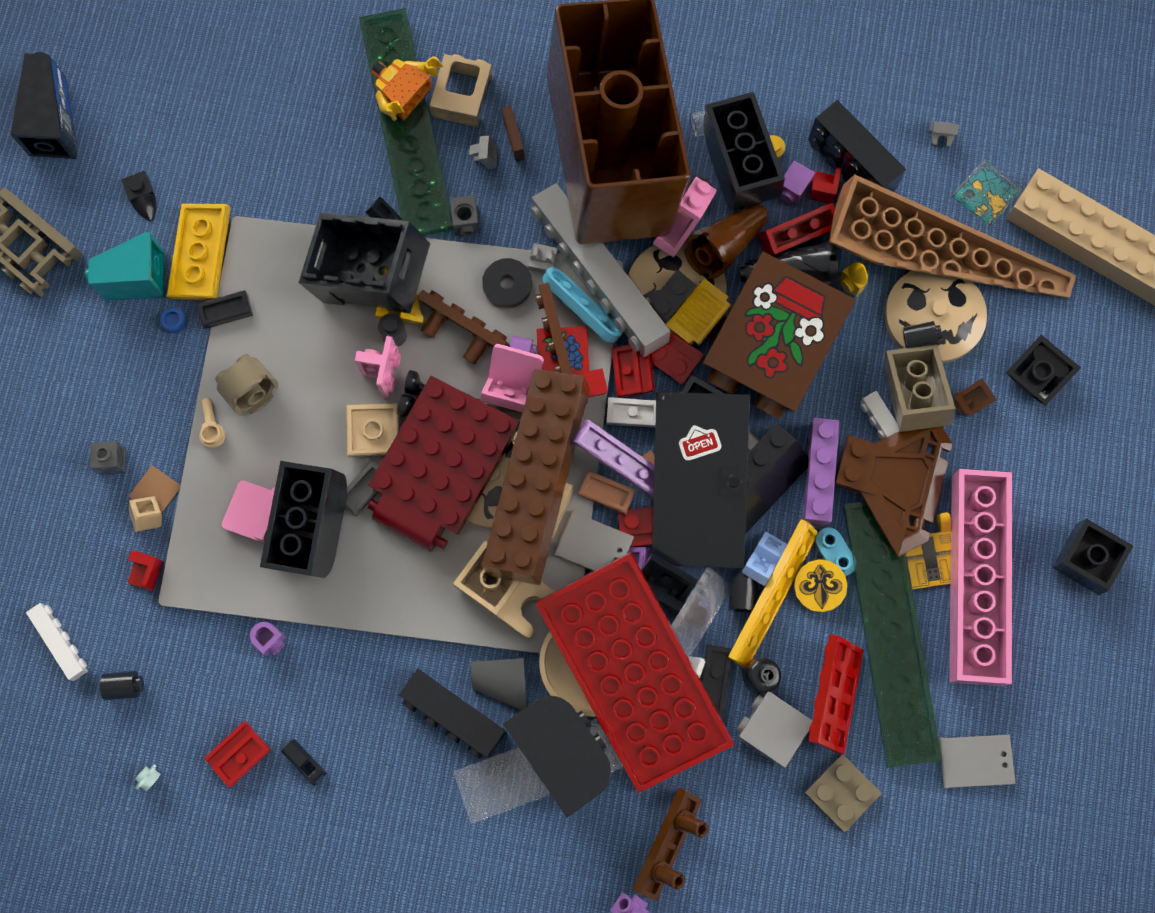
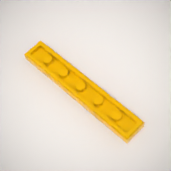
M800 520L728 656L742 668L755 656L817 537V530L808 521Z

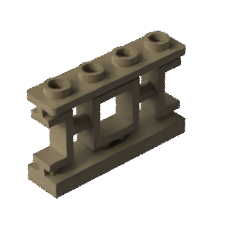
M3 187L0 190V233L2 234L0 237V263L4 265L2 271L12 280L18 277L22 281L19 285L30 295L35 292L42 297L44 295L42 290L50 287L42 277L59 260L69 267L72 259L77 262L83 254L13 193ZM7 207H12L29 223L26 225L18 218L9 228L6 223L14 215ZM25 231L35 239V242L18 258L8 247ZM43 235L56 244L64 253L61 255L57 250L53 249L46 257L41 255L40 253L48 246L42 239ZM34 261L38 265L29 274L37 281L33 284L13 266L17 263L25 270Z

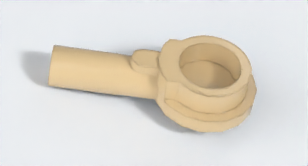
M205 398L201 400L205 423L201 425L199 439L205 447L216 448L224 442L225 431L215 422L212 400Z

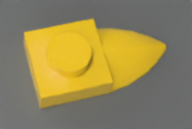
M854 262L844 269L839 278L842 288L854 297L863 292L868 282L865 266L858 262Z

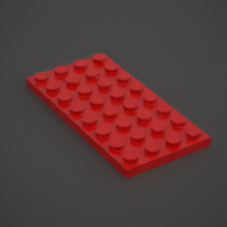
M632 552L536 601L535 605L638 793L734 746L731 735Z

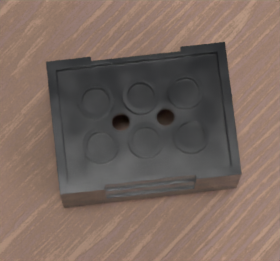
M320 213L298 283L322 303L385 308L388 311L410 314L430 242L409 221ZM321 242H323L316 267H314L321 246ZM365 266V270L359 273V268ZM387 268V273L381 275V270Z

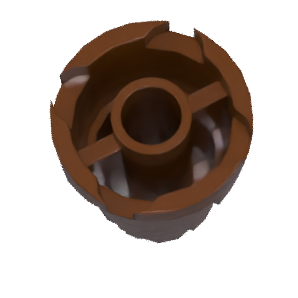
M760 204L748 206L741 211H736L707 227L691 233L684 242V244L688 243V247L684 249V254L689 265L700 276L704 273L709 274L707 279H715L721 276L767 223V209Z

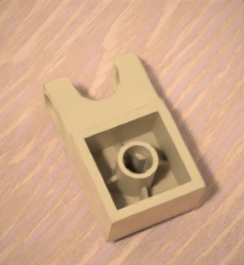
M484 541L453 585L457 590L518 634L530 639L534 629L532 624L522 616L524 605L531 600H540L555 591L543 582L540 585L498 577H496V584L487 585L486 577L489 575L481 567L487 547V542Z

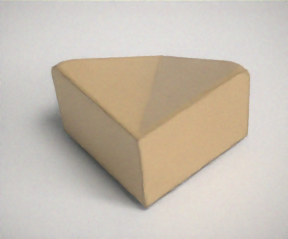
M155 496L129 500V514L135 532L161 527L162 514Z

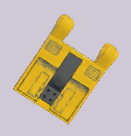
M949 513L936 515L937 526L940 532L931 533L928 542L902 555L909 590L950 584L952 531Z

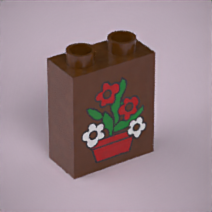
M762 251L703 362L714 368L707 381L731 394L736 393L740 383L759 392L753 405L778 419L781 418L786 407L796 412L854 306L856 299Z

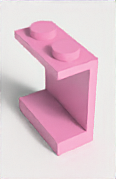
M695 177L682 198L679 207L681 211L692 217V219L690 220L678 212L671 233L666 236L657 237L653 244L674 257L703 216L717 190L707 182Z

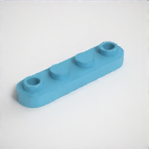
M549 267L544 273L542 280L544 283L549 282L551 292L557 295L566 307L575 312L584 324L593 329L602 341L606 343L617 342L623 332L621 333L617 329L614 319L605 313L563 271Z

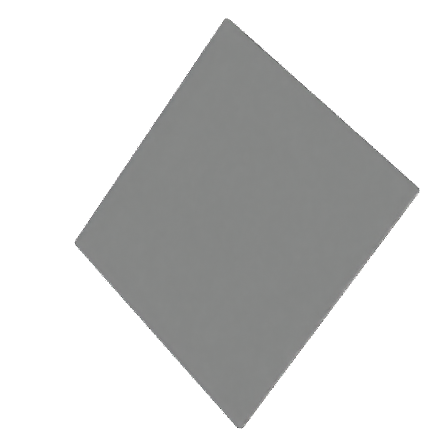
M241 216L233 217L217 298L246 290L253 316L211 327L161 584L159 604L165 607L540 654L543 642L550 630L535 605L538 600L527 602L522 610V616L532 624L534 629L531 638L527 639L461 593L453 585L483 542L486 541L488 543L491 532L490 528L478 527L466 521L460 534H455L445 529L441 537L448 540L447 546L444 550L435 546L434 550L430 552L373 521V511L368 509V505L357 516L345 507L333 567L327 577L320 578L260 567L264 543L225 530L222 527V521L240 481H247L272 490L276 485L280 461L334 469L346 476L347 486L372 460L379 466L384 456H347L346 405L398 403L399 405L402 394H405L404 387L409 370L418 372L420 381L425 385L430 376H433L476 399H480L481 392L489 377L492 350L494 348L491 345L490 347L487 346L476 365L462 357L474 339L473 334L451 320L444 321L434 338L424 334L420 330L432 311L430 307L419 300L421 314L424 318L423 325L404 323L407 339L398 347V353H401L399 368H395L393 377L396 378L394 392L389 393L388 399L382 398L376 386L377 378L363 376L355 362L357 351L365 352V349H372L380 352V355L383 354L385 343L378 330L380 319L375 318L377 307L347 303L345 305L322 303L298 283L316 225ZM426 238L430 242V247L418 285L417 296L422 289L428 293L433 290L444 297L442 302L448 306H451L452 303L465 310L463 315L469 319L475 316L486 323L485 329L490 332L496 329L507 336L506 342L509 345L511 344L512 336L533 339V344L537 345L536 329L543 328L541 318L546 316L544 309L538 308L535 295L540 294L539 285L544 284L542 280L544 273L529 270L532 276L530 295L522 304L513 308L494 305L487 299L482 284L485 270L499 259L512 258L521 261L528 268L531 250ZM321 242V246L314 267H316L323 242ZM558 253L554 268L563 271L601 307L600 299L596 294L592 295L586 287V281L582 276H578L574 272L569 258H564ZM616 260L623 269V263L619 260ZM365 266L359 268V273L365 270ZM385 269L381 270V275H384ZM505 278L501 281L500 285L508 289L514 285V281L511 278ZM551 292L560 327L587 326L589 371L603 368L608 390L614 343L602 341L593 329L584 324L575 312L566 307L562 300ZM248 354L250 357L257 358L278 382V389L273 388L271 394L274 397L262 409L253 414H250L248 411L242 412L244 416H239L218 393V383L215 378L218 373L227 370L235 364L240 356ZM607 394L588 398L581 426L585 420L589 419L603 429ZM419 396L412 397L417 400ZM205 398L212 400L215 422L225 431L224 442L216 448L205 447L199 439L201 425L205 423L201 400ZM483 402L518 421L521 420L522 412ZM399 416V430L407 417ZM577 445L575 446L566 483L573 485V493L554 538L551 540L541 582L554 591L584 577L585 567L553 555L571 511L592 519L594 502L578 496V492L588 470L597 474L599 460ZM379 492L373 500L379 502L383 494ZM486 577L487 585L497 583L496 577Z

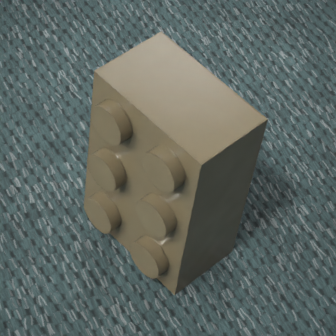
M930 345L886 351L883 370L899 432L951 425L955 405L938 346Z

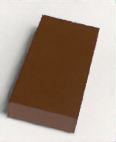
M503 107V121L516 162L525 160L524 149L512 107Z

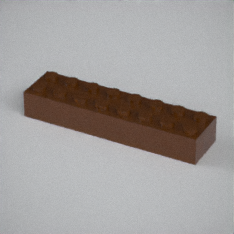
M534 369L481 565L489 576L535 585L541 584L576 446L572 440L580 429L590 391L585 376Z

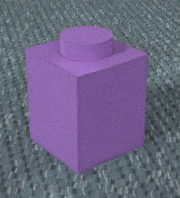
M794 160L784 175L785 182L780 198L786 203H793L797 206L811 185L815 172Z

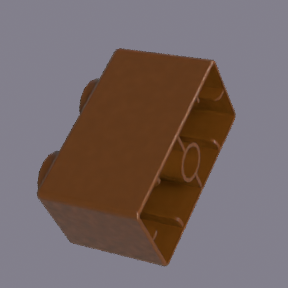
M604 0L560 4L556 6L554 12L547 82L575 239L577 243L584 245L666 236L672 231L690 177V170L655 1Z

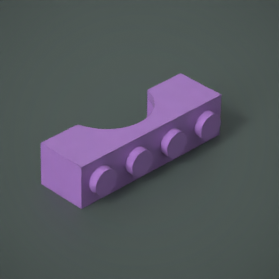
M813 418L809 425L807 444L809 457L808 475L801 519L808 521L812 526L827 527L832 522L840 420Z

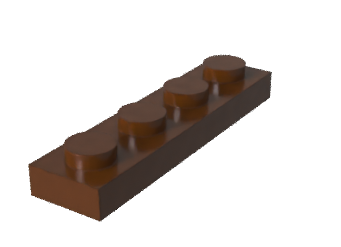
M549 282L540 284V294L535 296L538 308L544 309L546 316L541 318L545 333L550 332L552 341H548L551 357L556 356L558 362L557 365H554V370L559 373L573 374Z

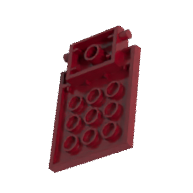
M430 376L368 484L369 487L383 494L379 502L371 500L368 505V509L373 511L372 520L430 552L434 550L435 546L444 550L448 544V540L441 537L444 530L448 529L455 534H460L515 436L520 421Z

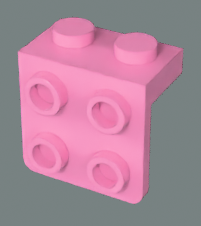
M496 344L492 350L489 377L481 392L480 401L523 413L534 369L542 370L543 357Z
M240 481L222 521V527L225 530L264 543L275 488L273 487L272 490L247 481Z

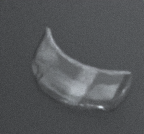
M709 567L704 571L671 625L688 658H690L729 593L730 584Z

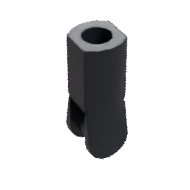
M295 739L291 740L282 749L281 753L313 786L317 785L316 781L322 775H327V772ZM311 762L315 768L308 774L304 768Z

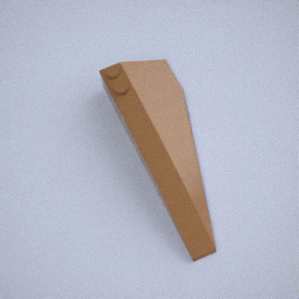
M855 174L843 184L835 206L829 243L875 264L1065 299L1070 298L1076 275Z

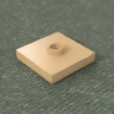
M398 403L346 405L348 457L386 455L399 432Z

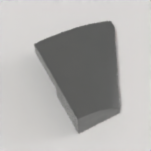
M524 658L470 662L472 688L474 691L521 711L527 707Z

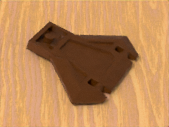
M942 426L897 432L877 443L851 435L846 437L835 477V486L862 495L897 557L929 540L930 533L923 530L924 522L933 523L948 463L947 460L941 458L942 451L950 452L952 442ZM927 446L932 448L931 454L926 453ZM909 517L914 519L913 526L908 525Z

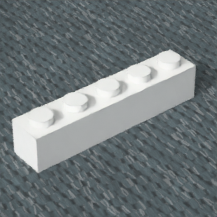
M877 391L860 401L862 411L868 414L869 422L877 428V434L880 439H885L899 432L897 422Z
M39 603L27 611L26 614L68 680L75 681L88 672L86 669L87 664L77 655L79 653L77 648L70 644V637L60 628L62 626L60 621L53 617L51 607Z

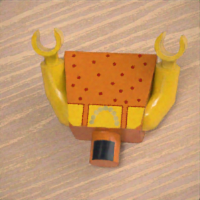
M431 57L426 62H403L396 59L388 68L382 63L377 62L373 66L371 74L377 78L375 82L377 90L375 97L380 111L389 115L393 121L397 120L396 115L404 121L433 88L429 74L437 77L439 73L436 69L444 65L437 57Z

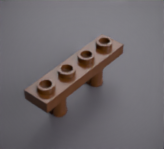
M422 289L417 298L423 304L430 307L432 311L420 331L434 338L444 321H448V319L473 334L474 339L462 357L472 364L476 365L487 346L490 347L491 345L494 347L496 344L510 347L508 342H506L507 336L496 329L493 332L485 329L486 323L475 316L469 319L463 315L465 310L452 303L451 306H448L442 302L444 297L431 290L428 293Z
M681 788L678 789L632 890L657 901L664 884L676 890L683 887L685 876L672 869V866L688 832L699 838H703L708 832V824L695 817L702 799Z

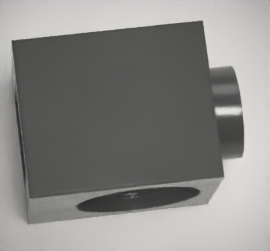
M475 195L450 198L455 235L471 236L474 233H478L479 223ZM462 215L471 216L468 220L459 219Z
M117 441L91 443L90 468L100 475L126 473V448Z

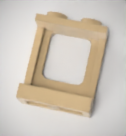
M444 54L442 61L444 66L440 68L430 103L431 115L434 118L479 127L481 121L480 110L489 80L493 78L492 65L484 60L478 59L474 61L456 54L452 56ZM451 71L478 77L471 96L446 91Z

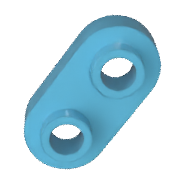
M822 529L815 539V546L823 560H829L838 565L847 577L856 567V560L836 529ZM825 537H832L834 543L832 545L827 544ZM839 559H845L847 567H841L838 563Z

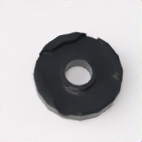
M502 258L493 262L485 270L482 277L483 291L487 299L494 305L513 308L522 304L529 297L532 288V276L528 268L521 261L512 258ZM505 278H511L514 281V285L506 289L500 285L501 281Z

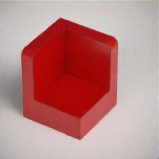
M836 168L834 175L815 171L808 199L828 204L833 203L837 194L842 168Z
M603 368L573 374L585 376L590 388L588 398L608 393Z
M131 550L128 560L133 562L134 565L128 583L153 591L164 561L157 557Z

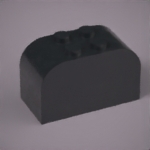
M754 92L706 104L704 115L706 144L729 209L734 211L780 198L785 178Z
M280 461L260 567L320 578L328 576L336 557L347 498V480L343 473L331 468Z
M546 696L530 704L503 723V725L568 818L605 790L611 777V765L603 751L607 747L598 733L594 736L588 729L591 723L581 710L577 713L569 702L560 697Z

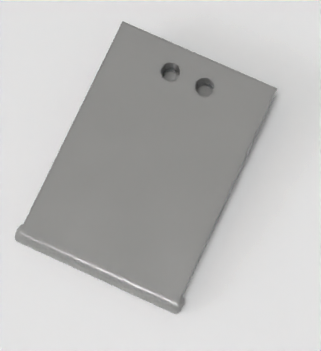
M571 511L553 555L595 571L626 555L634 536Z
M1010 735L938 738L944 789L1016 784Z

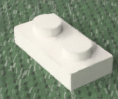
M608 397L606 425L655 428L656 401Z

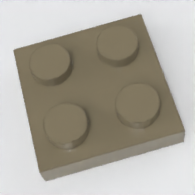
M843 754L804 792L844 833L882 794Z

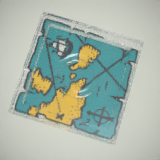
M983 159L953 193L952 197L991 227L1023 188Z

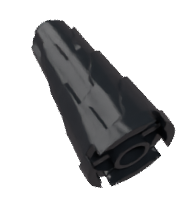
M829 241L819 245L792 249L790 252L771 255L837 290L839 289L836 246L830 244ZM758 259L748 260L745 263V267H740L741 282L748 280Z

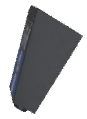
M43 52L25 53L10 135L28 156L77 159L78 154L66 77L50 55Z

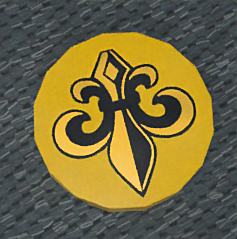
M818 559L809 561L801 567L796 575L794 588L797 598L805 607L812 611L825 612L833 610L842 603L846 596L848 584L844 572L838 565L829 560Z

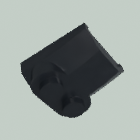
M1041 334L1009 368L1006 374L1035 400L1046 406L1081 367Z

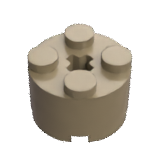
M248 354L240 356L235 364L227 370L218 373L215 378L218 383V393L239 416H244L242 412L248 411L250 414H253L262 409L274 397L271 394L273 388L278 389L277 380L257 358L250 357Z

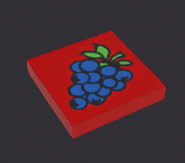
M587 326L560 327L572 373L577 374L589 371ZM544 328L536 329L537 353L544 359L542 370L555 372L554 365H557L558 362L556 356L551 357L548 347V341H552L550 332L545 333Z

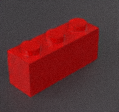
M833 203L760 232L757 236L763 251L769 255H774L831 231L835 212Z

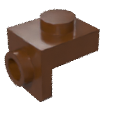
M983 378L963 391L954 394L956 398L954 405L961 415L965 413L970 417L997 401V398Z

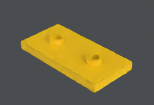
M181 204L166 296L169 299L212 300L217 298L231 207L228 204Z

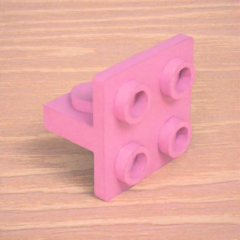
M386 336L382 355L376 350L365 349V352L357 351L355 362L361 374L377 378L376 386L382 398L388 399L389 393L394 392L396 378L393 377L394 370L399 368L401 353H398V346L395 345L393 338L390 336Z

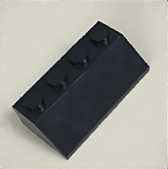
M778 423L748 452L745 534L808 468L809 457L798 441Z

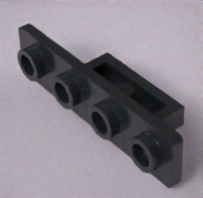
M652 553L642 566L641 571L660 606L681 617L687 623L700 628L704 623L706 609L687 598L696 586L698 579Z

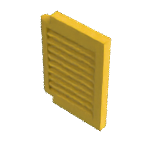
M703 279L666 326L688 344L692 345L693 342H696L700 345L732 306L727 302L730 298L709 281Z

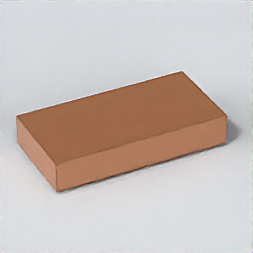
M588 470L578 496L626 515L636 489Z

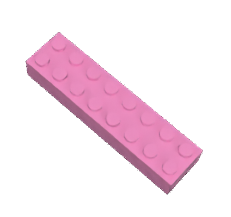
M959 469L952 475L949 683L1006 686L1012 684V472Z

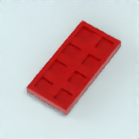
M829 635L828 643L825 646L823 669L819 675L820 685L818 695L814 701L813 720L809 726V742L834 753L844 754L864 650L839 635Z

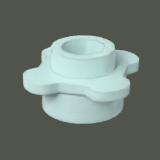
M155 764L150 769L147 766L144 767L135 778L138 781L136 785L137 790L141 787L147 791L161 774L155 770Z

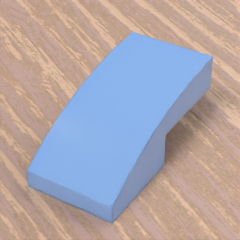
M765 531L742 573L765 586L787 544Z

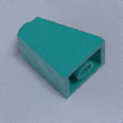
M150 232L142 233L89 259L88 269L85 270L86 282L104 301L164 297V250Z

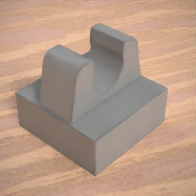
M931 120L929 127L931 143L937 145L938 138L945 136V145L951 146L955 135L958 134L959 125Z
M489 135L480 136L479 144L470 146L469 156H474V161L481 162L487 169L497 168L498 145Z
M533 243L528 269L545 273L549 267H554L558 248Z

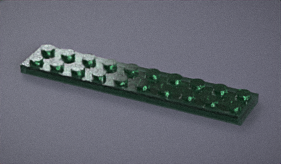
M406 8L359 17L370 73L377 62L382 63L387 68L396 59L403 62H417ZM371 74L373 88L376 95L377 90L375 87V82L377 78ZM426 98L422 99L404 121L398 115H396L397 120L393 121L389 115L380 111L377 103L401 220L409 221L423 236L453 230V221Z
M865 501L844 504L843 509L850 551L853 557L854 575L886 767L942 761L906 553L899 557L896 556Z

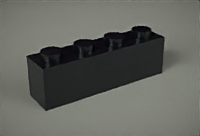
M418 668L399 694V696L404 698L401 704L414 713L418 708L426 714L423 718L435 728L439 724L447 729L446 736L456 743H459L460 740L470 745L467 750L479 759L482 755L489 758L507 732Z

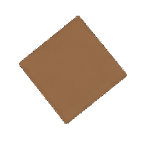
M151 466L129 494V497L135 500L155 496L162 513L180 490L181 485L154 466Z

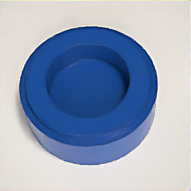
M170 307L161 313L160 324L167 332L175 334L181 332L186 327L187 318L179 308Z

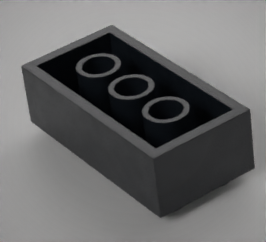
M838 100L815 117L808 138L810 145L815 151H820L823 154L827 163L832 168H842L841 174L845 182L855 174L892 192L896 191L906 168Z

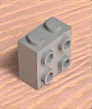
M768 691L764 696L759 693L751 705L755 710L749 718L744 716L736 729L740 732L737 738L779 767L786 768L808 733L812 720Z

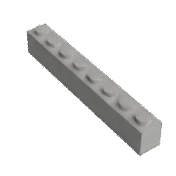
M556 183L532 197V208L530 209L532 216L537 222L541 221L544 225L545 233L549 239L556 241L561 255L564 258H569L574 272L578 276H582L586 281V287L592 295H597L602 309L605 313H610L614 318L617 329L621 333L625 332L632 349L635 352L639 351L644 358L669 343L670 330L603 243L584 245L577 243L568 197Z

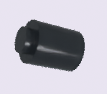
M386 314L381 317L378 322V330L384 343L386 336H390L393 338L395 345L401 346L407 339V331L402 319L396 314Z
M934 321L902 327L906 348L930 345L939 346V340H943L940 325L935 326Z
M735 573V577L730 578L729 611L752 612L755 607L756 581L743 573Z
M137 671L102 674L100 679V692L103 700L137 698L144 689L143 677L139 676Z

